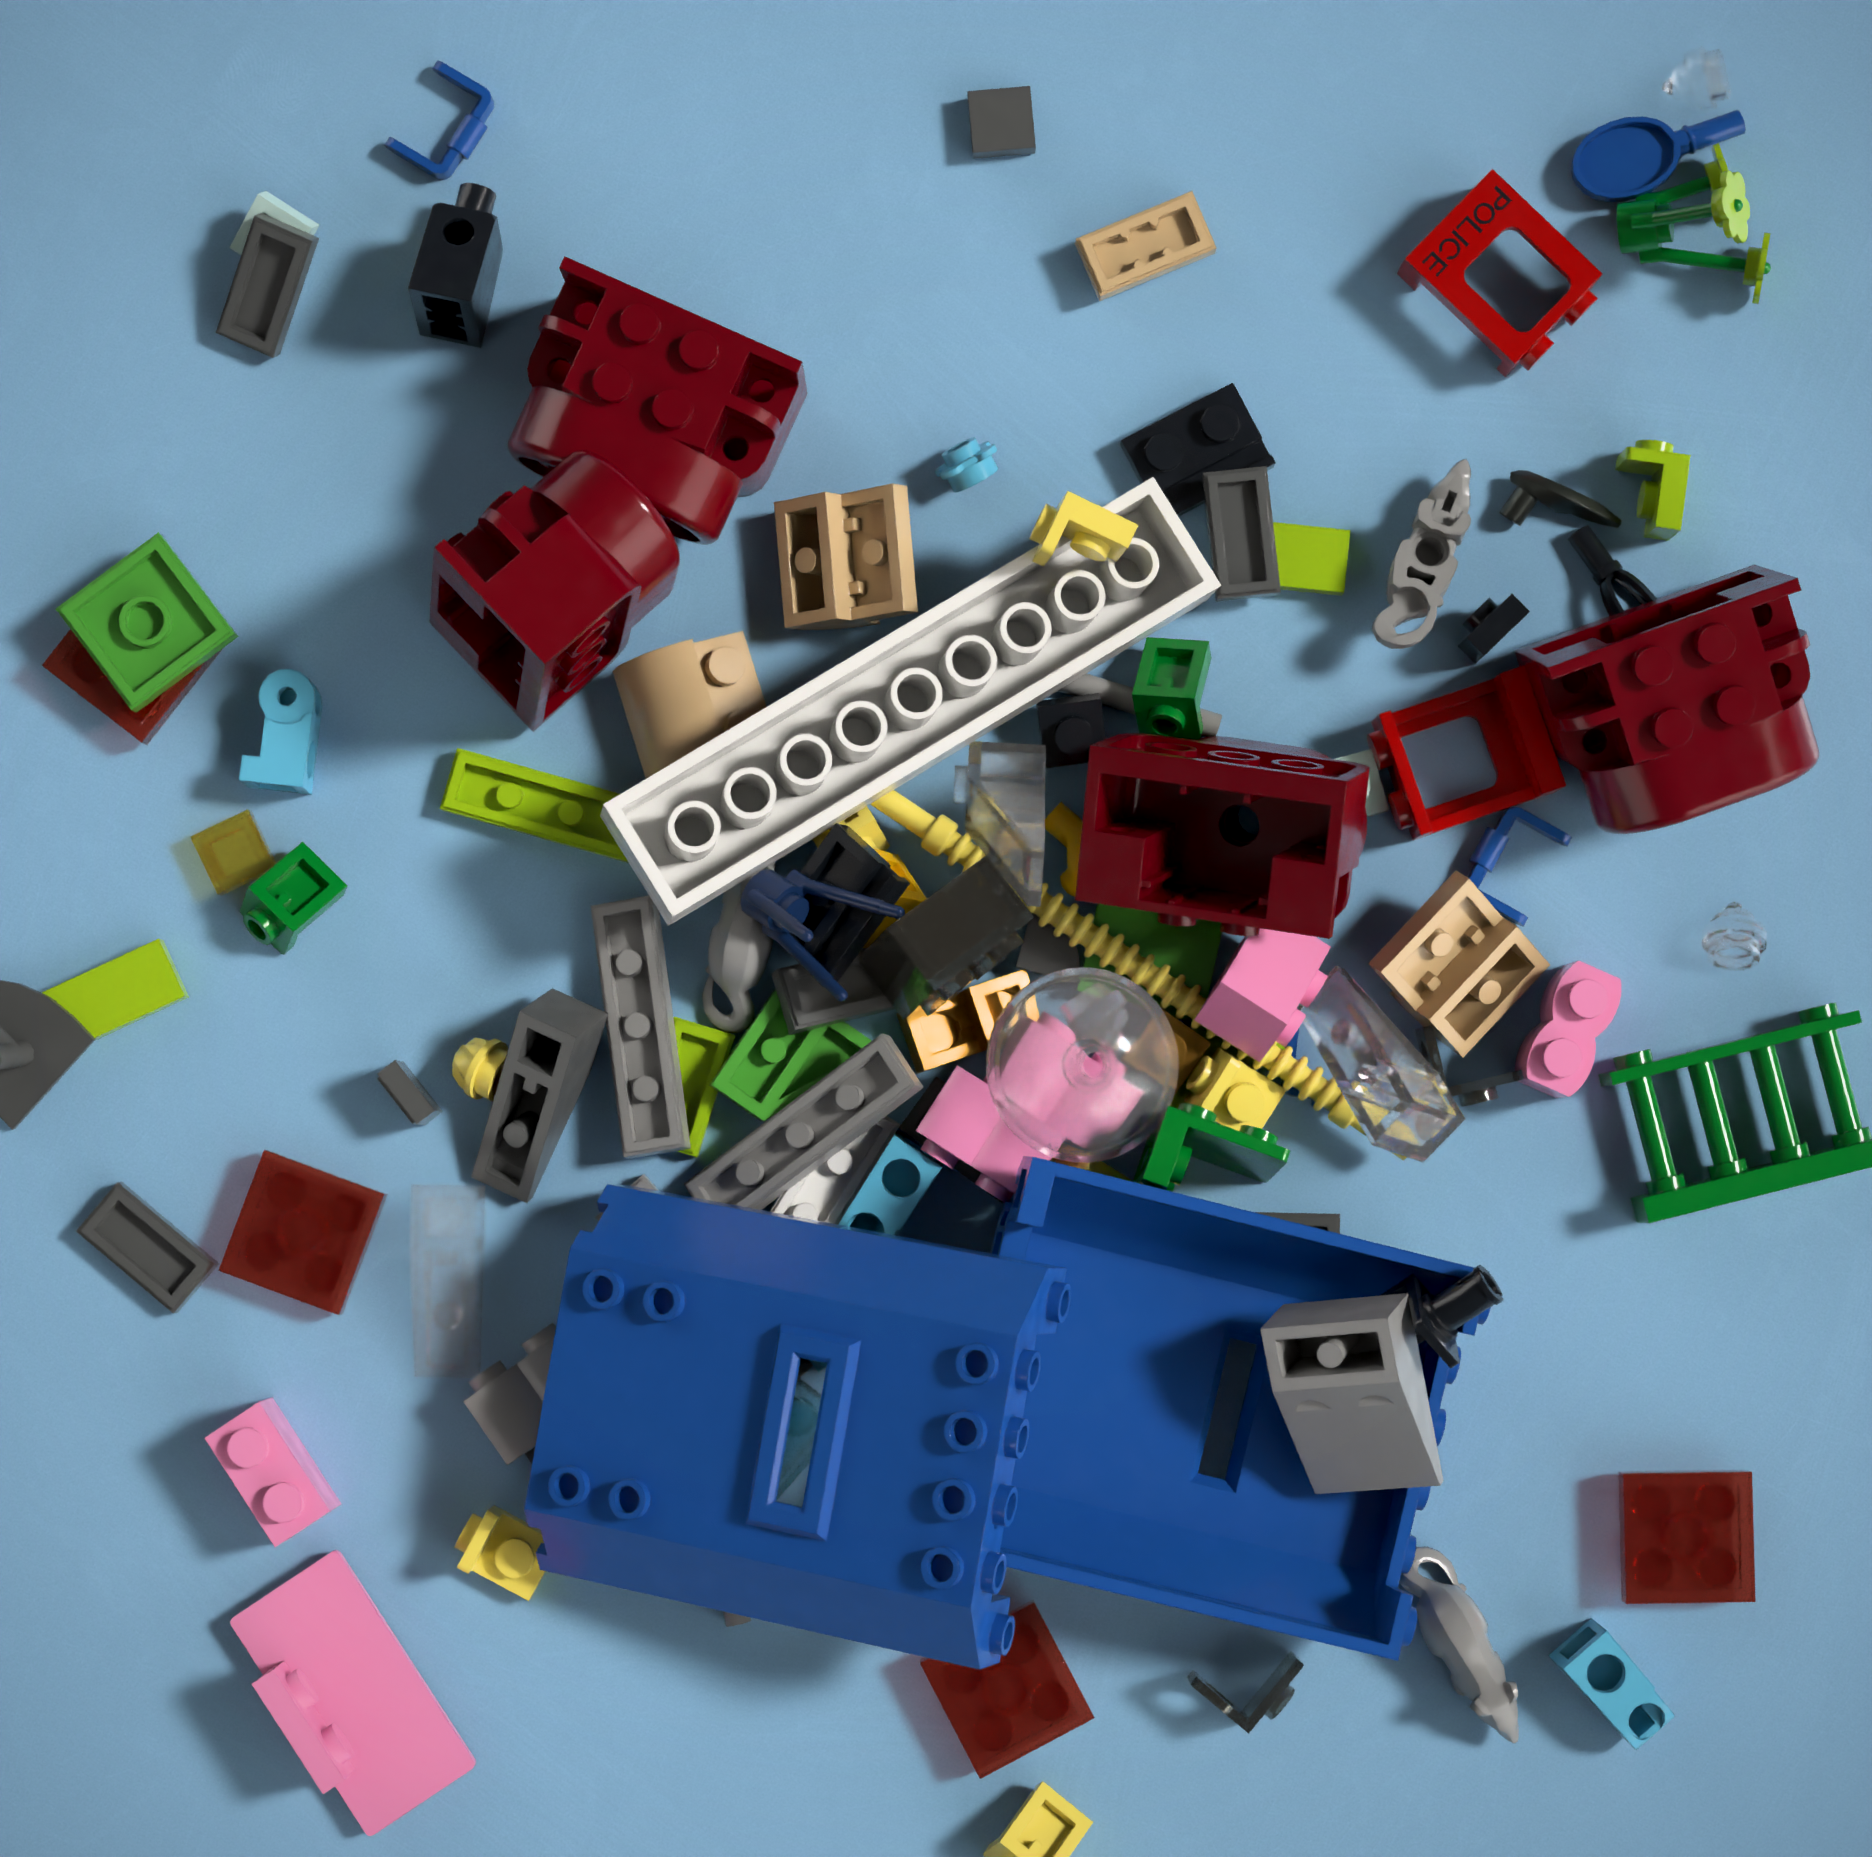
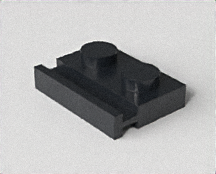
M1234 383L1121 440L1120 443L1140 484L1154 477L1178 517L1205 503L1202 482L1203 473L1267 466L1268 471L1274 468L1276 463L1272 455L1267 451L1262 441V436Z
M838 823L833 826L800 872L812 880L880 899L894 905L910 884L904 877L898 876L890 868L891 865L849 826ZM807 893L804 897L809 902V912L803 925L813 932V939L809 942H804L795 934H790L838 982L886 916Z

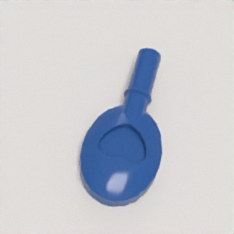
M1735 110L1691 126L1684 125L1682 129L1674 131L1669 125L1658 119L1643 116L1625 117L1610 121L1592 131L1577 147L1571 166L1573 181L1583 194L1595 200L1623 202L1636 199L1639 196L1651 193L1664 184L1675 171L1681 155L1686 153L1694 154L1696 150L1745 134L1744 119L1740 111Z

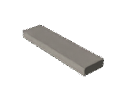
M649 895L592 905L591 913L604 1012L608 1013L606 1028L623 1157L631 1159L691 1149L660 912Z
M882 1033L685 1182L684 1186L691 1197L762 1210L924 1087L891 1036Z

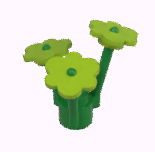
M1719 143L1712 145L1711 148L1714 161L1704 164L1705 177L1658 192L1644 194L1637 197L1636 201L1617 204V232L1622 254L1639 252L1640 264L1668 262L1743 272L1742 285L1755 286L1752 303L1759 304L1763 275L1768 274L1771 270L1770 264L1766 262L1771 233L1764 232L1762 248H1748L1747 258L1662 247V243L1673 242L1674 223L1713 217L1716 226L1719 228L1723 227L1727 238H1733L1737 244L1746 241L1750 205L1745 197L1744 179L1740 172L1728 170ZM1708 190L1712 194L1711 203L1674 209L1671 208L1670 204H1667Z

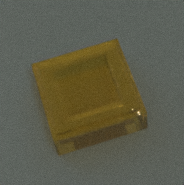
M248 809L190 837L217 894L221 896L261 877L276 864L252 811Z

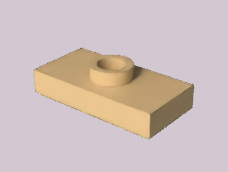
M1192 191L1076 238L1075 246L1099 301L1213 255L1217 249Z

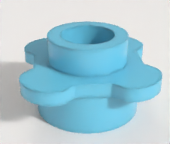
M975 437L969 438L942 454L945 463L934 472L937 477L941 476L942 480H948L953 492L963 491L980 483L998 470V466L992 457L997 448L995 444H990L989 441L978 444Z

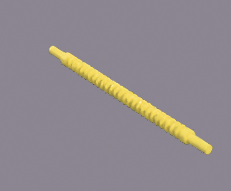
M895 790L870 804L923 839L921 847L932 855L938 857L944 853L948 856L947 864L949 866H953L957 862L964 867L962 870L964 876H968L971 873L976 874L979 877L977 881L979 886H984L986 883L991 884L994 887L992 892L994 896L997 897L1001 893L1006 894L1009 897L1008 905L1010 907L1015 906L1017 903L1021 904L1024 907L1023 915L1025 917H1029L1032 913L1036 914L1040 918L1038 921L1040 927H1044L1047 923L1055 927L1053 932L1055 937H1060L1062 934L1069 936L1070 947H1075L1077 944L1083 945L1086 948L1084 951L1085 957L1089 958L1093 954L1098 955L1101 958L1099 962L1101 968H1105L1108 964L1116 968L1114 973L1116 978H1120L1124 974L1131 978V988H1136L1139 984L1146 988V998H1151L1154 995L1159 996L1162 999L1160 1003L1161 1008L1165 1009L1169 1005L1174 1006L1177 1009L1176 1018L1181 1019L1185 1015L1189 1016L1192 1019V1029H1197L1201 1025L1194 1020L1206 1001V998L1199 994L1201 991L1200 985L1196 984L1192 988L1187 987L1184 984L1186 980L1185 975L1181 974L1177 978L1172 977L1169 974L1170 965L1165 964L1161 968L1157 967L1154 964L1155 956L1153 954H1149L1145 958L1138 953L1140 949L1138 944L1128 947L1123 943L1125 939L1123 934H1118L1116 937L1111 936L1108 933L1109 925L1107 923H1104L1101 927L1096 926L1093 923L1094 915L1092 913L1083 917L1078 913L1079 905L1077 903H1073L1068 907L1062 902L1064 898L1062 893H1057L1055 896L1047 893L1049 887L1047 883H1042L1040 886L1033 884L1032 873L1029 872L1024 876L1019 875L1016 872L1018 868L1017 863L1013 862L1007 866L1001 862L1003 858L1001 852H997L994 856L986 852L988 847L986 842H982L978 846L971 842L973 837L971 832H966L962 836L957 832L958 824L943 814L937 818ZM1207 1029L1206 1037L1208 1039L1218 1036ZM1221 1038L1223 1040L1221 1047L1224 1050L1228 1049L1230 1046L1235 1047L1234 1045L1230 1044L1229 1042ZM1275 1041L1260 1062L1235 1047L1238 1050L1237 1058L1239 1060L1248 1056L1253 1060L1252 1068L1254 1070H1258L1262 1066L1269 1071L1267 1075L1269 1080H1274L1276 1077L1284 1080V1090L1288 1091L1291 1087L1298 1089V1099L1300 1101H1304L1307 1097L1315 1101L1313 1105L1314 1110L1320 1111L1323 1107L1329 1111L1328 1119L1340 1128L1346 1129L1349 1125L1403 1161L1417 1143V1139L1365 1105V1096L1351 1086L1346 1087L1344 1090L1338 1087L1339 1079L1337 1077H1332L1330 1080L1325 1079L1322 1076L1324 1070L1321 1066H1318L1315 1070L1307 1066L1308 1058L1306 1056H1302L1299 1060L1295 1059L1292 1056L1293 1048L1291 1046L1280 1049Z

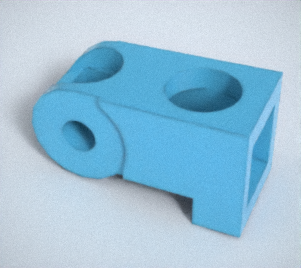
M279 669L268 675L262 682L259 690V704L265 714L260 757L242 755L239 781L248 788L312 795L322 715V696L317 687L301 672L293 669Z
M898 1130L838 1225L894 1235L898 1229L902 1228L944 1164L920 1149L921 1145Z
M1592 1618L1548 1655L1635 1750L1639 1749L1675 1717L1670 1708L1655 1692L1654 1685L1610 1633Z

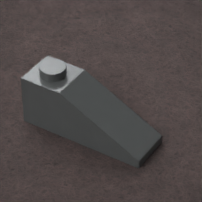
M553 988L519 1011L471 1175L472 1178L525 1203H528L533 1198L590 1074L608 1013Z

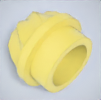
M476 1037L467 1044L461 1045L454 1055L452 1076L467 1096L475 1100L484 1097L493 1102L508 1052V1046L499 1039L485 1040Z

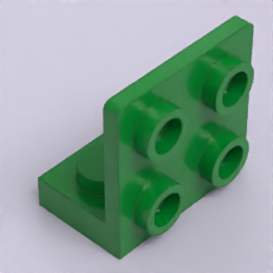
M1180 1103L1177 1109L1168 1105L1150 1128L1132 1181L1173 1192L1175 1185L1181 1184L1192 1156L1257 1181L1267 1183L1287 1163L1290 1150L1276 1145L1278 1137L1261 1128L1242 1125L1240 1130L1237 1131L1215 1123L1217 1115L1203 1107L1190 1103Z

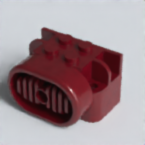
M564 256L559 269L565 282L550 315H544L538 327L541 334L530 356L527 368L532 390L508 440L509 453L520 464L539 476L544 477L571 453L578 450L594 452L620 469L644 493L664 519L673 537L701 545L714 543L719 538L737 497L749 496L762 489L774 469L807 396L803 362Z
M578 450L566 457L533 487L528 488L524 485L514 494L511 491H507L490 504L483 515L478 518L477 526L469 533L464 535L460 532L448 541L443 539L434 547L429 623L534 732L620 655L628 643L631 628L670 595L680 564L679 549L662 516L644 493L620 469L594 452Z
M1751 565L1514 650L1519 667L1524 665L1555 755L1579 770L1595 822L1600 829L1612 834H1632L1675 825L1781 787L1801 777L1816 764L1819 758V748L1802 696L1807 690L1810 680V668L1805 649L1810 646L1807 632L1797 627L1788 597L1790 594L1801 591L1798 578L1761 566Z
M1123 733L1092 744L1089 751L1075 900L1158 913V922L1173 926H1194L1197 919L1221 922L1220 931L1238 936H1257L1261 928L1330 939L1333 937L1334 919L1346 908L1350 896L1352 870L1359 865V857L1366 840L1367 812L1365 804L1370 767L1355 762L1331 759L1318 751L1308 748L1221 736L1190 740L1152 734ZM1241 805L1250 808L1256 814L1259 820L1257 835L1248 833L1242 828L1238 816Z

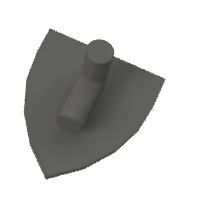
M0 980V1118L13 1130L16 1129L96 1039L71 1013L51 997L26 985Z

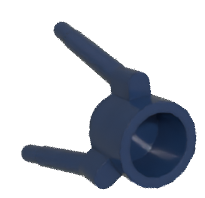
M770 869L758 872L750 879L742 893L740 902L742 911L762 924V932L777 941L838 1001H845L848 997L847 991L790 934H795L804 942H809L813 939V932L803 925L809 912V902L804 896L808 893L895 919L903 918L905 910L901 906L890 904L880 899L812 880L795 869L785 878Z

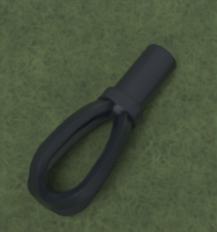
M1589 525L1582 527L1568 538L1572 547L1593 574V580L1598 586L1600 585L1602 601L1609 616L1624 611L1613 590L1612 581L1614 580L1622 585L1640 605L1657 599L1638 578L1623 570L1618 560H1613Z

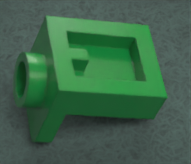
M1146 638L1132 691L1139 733L1190 740L1201 738L1203 722L1200 702L1212 658L1209 641Z
M301 842L247 888L240 913L243 916V922L247 930L257 941L264 945L271 944L284 955L294 947L299 933L344 896L348 885L304 842Z

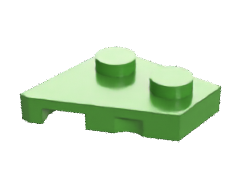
M775 988L709 1086L759 1121H766L872 1040L845 1021L789 1035Z

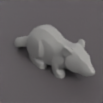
M1466 459L1457 462L1447 475L1431 489L1428 498L1421 501L1412 524L1413 531L1409 539L1402 540L1391 563L1386 587L1387 600L1390 606L1378 614L1372 624V632L1376 640L1390 649L1409 648L1421 642L1433 628L1437 607L1443 605V596L1458 566V561L1454 557L1456 547L1461 545L1463 537L1471 524L1470 515L1467 514L1471 499L1469 489L1471 468ZM1426 616L1423 624L1414 631L1397 634L1394 629L1407 621Z
M774 862L762 870L770 869L775 871L776 863ZM754 875L723 893L722 903L724 905L720 920L712 928L709 938V966L706 968L709 977L702 993L704 1012L714 1026L728 1033H741L753 1021L755 1017L754 1005L749 989L756 986L760 981L773 946V939L762 932V924L746 915L741 909L742 893ZM714 981L726 993L732 1003L734 1010L729 1015L722 1014L714 1006Z
M1428 1546L1416 1547L1412 1567L1408 1574L1401 1573L1399 1583L1404 1589L1420 1598L1416 1606L1417 1618L1428 1649L1433 1655L1444 1660L1451 1671L1450 1678L1454 1690L1459 1695L1467 1696L1472 1701L1470 1708L1478 1717L1494 1728L1506 1740L1512 1743L1518 1742L1517 1684L1511 1681L1506 1682L1502 1661L1498 1653L1493 1650L1487 1636L1488 1624L1484 1615L1473 1599L1465 1593L1466 1586L1458 1583L1457 1574L1452 1562L1438 1550ZM1425 1562L1438 1564L1447 1574L1451 1584H1444L1423 1577L1418 1573L1419 1565Z

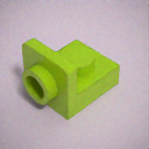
M1638 440L1635 442V447H1626L1617 456L1615 470L1651 476V481L1643 480L1637 502V518L1646 519L1645 538L1669 541L1681 531L1691 455L1673 453V444L1658 440Z

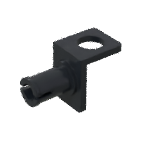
M1481 1265L1473 1268L1472 1272L1435 1296L1427 1290L1414 1274H1411L1381 1294L1408 1293L1412 1322L1415 1327L1418 1345L1426 1340L1450 1368L1460 1363L1456 1343L1457 1328L1493 1305H1498L1503 1301L1501 1297L1502 1292L1498 1284Z

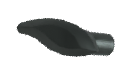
M1518 470L1510 472V481L1517 487L1499 513L1518 526H1521L1537 501L1543 503L1556 513L1572 514L1593 523L1619 528L1622 520L1600 503L1579 492L1530 471Z

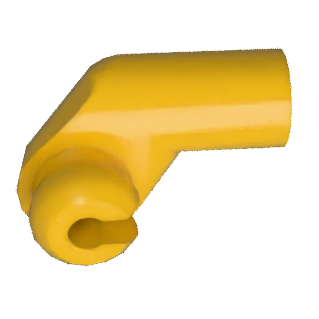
M1060 802L1042 822L1041 826L1067 848L1068 868L1060 876V881L1063 889L1069 895L1075 897L1083 820L1065 804Z

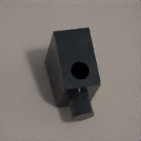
M463 183L460 185L455 205L440 202L432 206L408 286L420 335L478 348L482 346L503 251L498 219L492 214L496 194L483 185Z

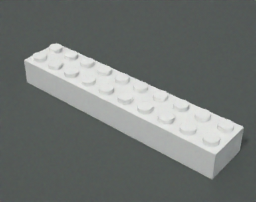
M1154 477L1103 506V508L1138 524L1128 549L1117 562L1108 557L1104 562L1089 559L1071 548L1070 543L1072 540L1061 536L1054 553L1043 567L1032 562L1039 547L1038 545L603 804L600 817L667 925L673 924L832 828L836 823H840L1207 601L1221 584Z

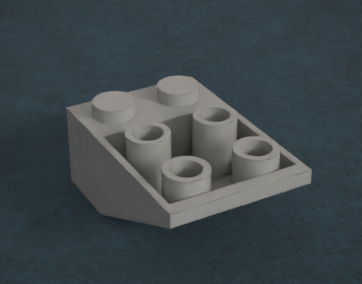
M1408 1293L1283 1304L1260 1329L1272 1392L1315 1494L1441 1486L1444 1481L1415 1327L1412 1322Z

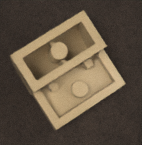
M892 483L844 494L821 492L774 502L785 628L831 630L880 624V619L918 613L907 486Z
M743 631L695 643L693 639L671 644L635 657L613 670L646 779L767 707Z
M1456 870L1368 963L1392 990L1390 994L1438 1040L1463 1058L1550 966L1516 925L1504 919L1475 884Z

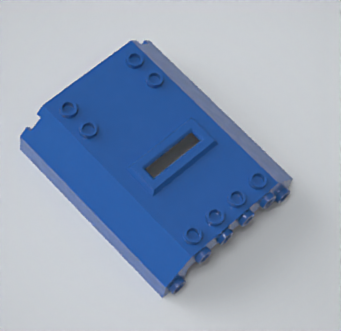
M1023 1156L1016 1173L1015 1184H1017L1013 1203L1005 1201L990 1253L1067 1268L1065 1283L1071 1286V1302L1065 1321L1057 1324L1056 1334H1040L1036 1337L1034 1351L1040 1352L1041 1368L1037 1384L1032 1392L1027 1391L1023 1418L1028 1419L1030 1431L1024 1455L1021 1459L1015 1460L1011 1486H1016L1018 1490L1017 1509L1009 1527L1004 1526L1000 1553L1006 1556V1567L1398 1661L1401 1647L1410 1645L1417 1624V1610L1415 1607H1411L1413 1595L1399 1589L1398 1585L1401 1573L1408 1574L1412 1567L1416 1553V1537L1410 1535L1416 1510L1422 1511L1428 1501L1431 1486L1315 1494L1272 1392L1260 1329L1283 1304L1379 1296L1411 1274H1414L1427 1290L1435 1296L1472 1272L1474 1267L1036 1157ZM1491 1307L1457 1328V1333L1475 1336L1477 1324L1482 1325L1485 1323ZM1230 1338L1257 1345L1225 1479L1200 1474L1198 1471ZM1425 1340L1418 1345L1438 1446L1446 1425V1411L1440 1409L1446 1383L1452 1384L1454 1382L1460 1363L1450 1368ZM1457 1346L1459 1359L1461 1360V1349Z
M607 1184L597 1201L599 1212H603L593 1232L580 1230L569 1250L524 1507L528 1526L541 1529L544 1543H541L536 1551L540 1570L979 1670L1000 1663L1001 1655L1005 1656L1011 1647L1015 1631V1619L1013 1616L1008 1615L1011 1597L998 1594L1004 1582L1007 1566L1005 1554L1000 1553L1004 1526L1009 1527L1016 1513L1018 1490L1016 1486H1011L1015 1460L1022 1458L1029 1439V1421L1023 1418L1027 1391L1032 1392L1040 1374L1041 1355L1039 1351H1034L1036 1337L1040 1334H1056L1057 1324L1063 1323L1067 1317L1071 1302V1286L1065 1283L1067 1268L653 1189ZM801 1358L827 1363L802 1507L776 1501Z

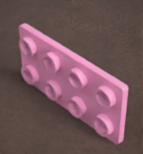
M333 1550L231 1619V1627L263 1674L252 1683V1686L322 1794L336 1787L366 1835H375L472 1770L476 1765V1759L339 1550Z

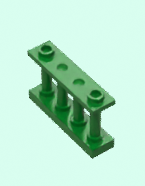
M1834 1002L1798 1011L1801 1024L1653 1060L1651 1049L1614 1057L1613 1061L1616 1070L1598 1074L1602 1087L1626 1082L1651 1177L1650 1181L1645 1182L1648 1193L1630 1198L1636 1222L1653 1223L1871 1168V1132L1869 1126L1862 1127L1836 1030L1862 1023L1859 1010L1839 1014L1837 1004ZM1811 1036L1837 1132V1134L1831 1135L1834 1147L1809 1152L1807 1142L1800 1143L1775 1044ZM1747 1051L1750 1052L1775 1149L1769 1151L1771 1163L1751 1168L1747 1167L1745 1157L1738 1158L1713 1064L1715 1059ZM1688 1067L1713 1165L1707 1166L1710 1178L1687 1184L1685 1183L1683 1173L1676 1174L1651 1079L1652 1075Z

